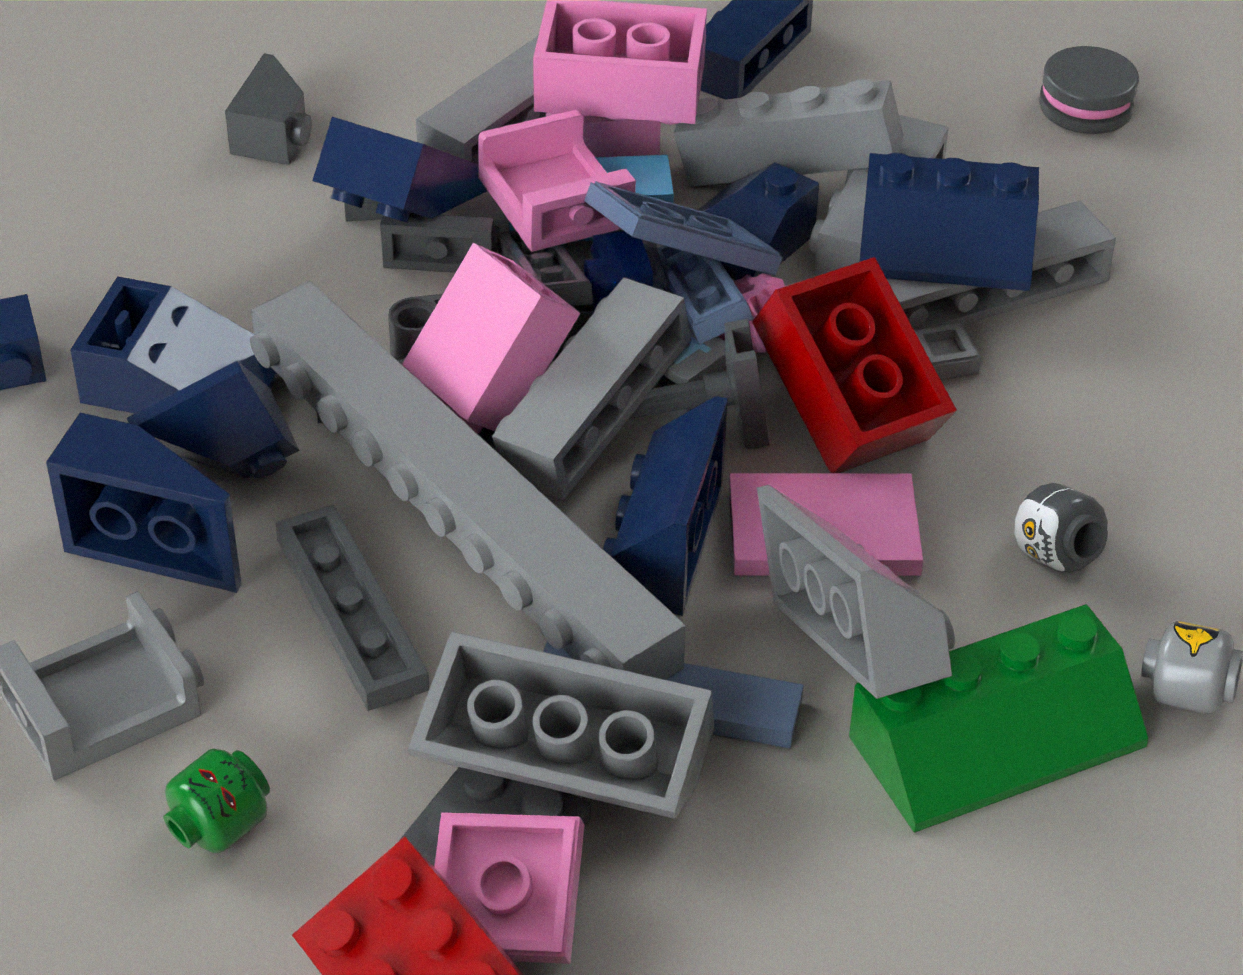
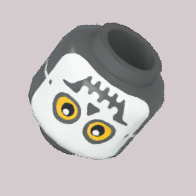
M1049 483L1033 490L1021 503L1015 517L1014 535L1018 547L1028 557L1055 570L1070 573L1082 570L1102 553L1108 537V520L1104 508L1093 497L1065 485Z

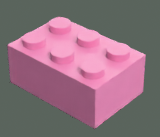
M547 0L533 56L534 112L559 114L578 110L581 115L606 117L611 120H649L669 125L678 123L695 124L705 63L707 8L601 0Z

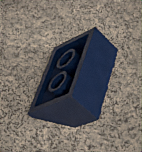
M870 153L859 262L875 257L886 279L1030 291L1039 205V167L1023 166L1013 162L995 164L965 161L960 158L936 159L912 157L902 153Z
M715 396L653 432L646 455L636 454L630 476V489L633 490L632 495H622L620 498L615 521V530L618 531L617 538L607 537L603 547L604 551L676 615L683 616L723 489L728 398Z

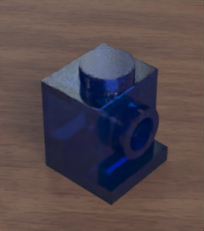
M625 231L593 235V244L591 246L592 259L584 261V275L592 285L593 314L598 303L603 298L608 297L623 278L653 287V271L642 239L634 238Z

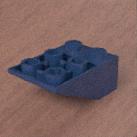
M117 276L70 349L80 403L134 414L236 360L270 389H272L279 374L271 367H263L256 359L250 345V338L254 335L252 332L172 286Z

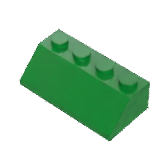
M1087 604L949 651L952 672L950 677L878 699L860 683H856L854 687L849 738L914 833L1146 748L1149 739L1123 649Z

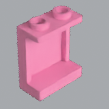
M578 110L483 131L478 137L479 179L531 252L621 229L584 201L591 182L595 183L597 181L635 192L636 180L626 168L607 173L585 145L583 140L584 117Z

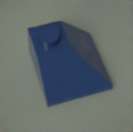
M774 162L729 184L698 210L731 219L778 251L780 256L783 257L782 263L810 240L817 218L819 183L795 172L791 168ZM720 261L733 280L742 279L747 274L756 277L763 273Z
M238 360L127 417L128 423L138 425L179 457L244 478L252 475L254 478L271 475L287 464L286 457L300 451L271 389Z

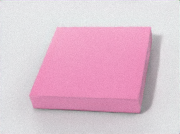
M441 812L434 867L513 962L571 964L584 835L582 819L576 816Z

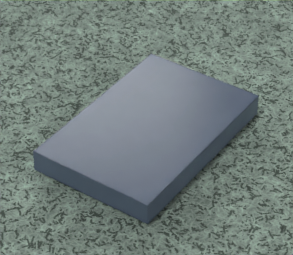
M597 181L590 183L584 200L634 238L776 276L783 258L778 251L728 218Z

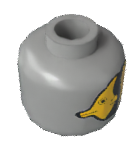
M1175 621L1166 628L1162 640L1149 638L1143 658L1141 677L1153 679L1152 690L1158 703L1198 713L1213 714L1221 707L1223 701L1234 702L1242 668L1243 651L1234 649L1232 636L1227 631Z

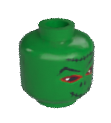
M213 748L205 752L167 783L165 796L170 811L163 816V819L169 831L184 847L191 848L197 843L210 852L221 853L264 820L267 815L265 796L270 793V786L259 767L245 753L236 750L230 754L225 750Z

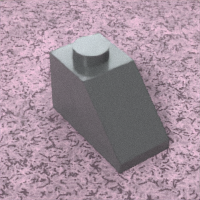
M264 53L225 110L229 150L232 155L289 165L300 146H305L308 143L311 135L312 120L311 116L305 113L304 92L274 55Z

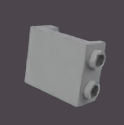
M139 591L126 596L129 619L125 623L33 662H28L15 640L0 646V695L53 781L201 716L197 688L204 685L201 668L189 649L180 652L176 646L172 626L161 608L152 611Z

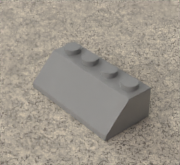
M770 485L757 488L773 601L785 615L876 699L952 676L949 650L954 648L955 635L951 621L943 610L936 608L921 596L914 587H910L896 576L887 565L881 564L866 552L862 545L856 544L834 525Z
M451 631L410 741L408 752L411 756L676 819L697 787L714 731L712 690Z

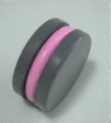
M1076 46L1060 50L1053 54L1044 66L1043 84L1039 97L1040 108L1050 121L1071 131L1088 134L1114 131L1125 125L1132 117L1134 110L1133 101L1139 84L1138 71L1134 64L1126 57L1105 48Z

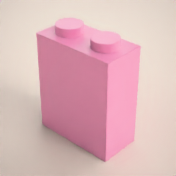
M473 243L402 365L446 406L449 405L452 411L477 434H480L483 428L496 431L499 422L505 416L510 415L529 392L533 381L546 372L579 317L580 312L513 260Z

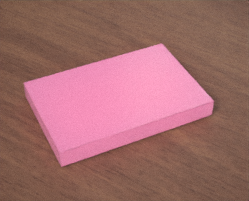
M730 473L729 502L734 576H770L757 488L765 485L772 486L837 527L856 544L862 545L865 551L881 564L887 565L896 576H921L923 555L912 473Z

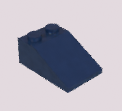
M335 117L331 118L312 180L333 188L330 199L362 208L365 198L378 202L375 213L408 223L410 213L432 219L488 191L479 179L478 164L419 142Z
M80 412L46 461L64 552L237 593L242 583L230 494L138 425Z

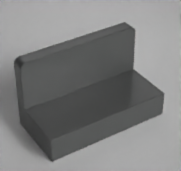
M410 213L408 223L382 215L380 232L383 268L456 273L473 243L497 253V234H500V228L494 225V218L438 215L430 219Z

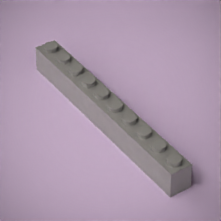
M308 281L251 309L254 335L250 338V345L259 363L265 368L271 367L285 380L289 391L296 399H305L318 412L323 424L332 433L339 432L353 446L356 455L363 464L368 467L373 465L388 480L398 498L402 501L409 500L424 514L431 529L438 536L443 537L446 535L462 551L465 560L475 572H484L500 588L505 600L513 609L517 611L523 610L540 626L544 637L551 646L556 649L563 648L576 660L663 680L684 669L686 625L316 285Z

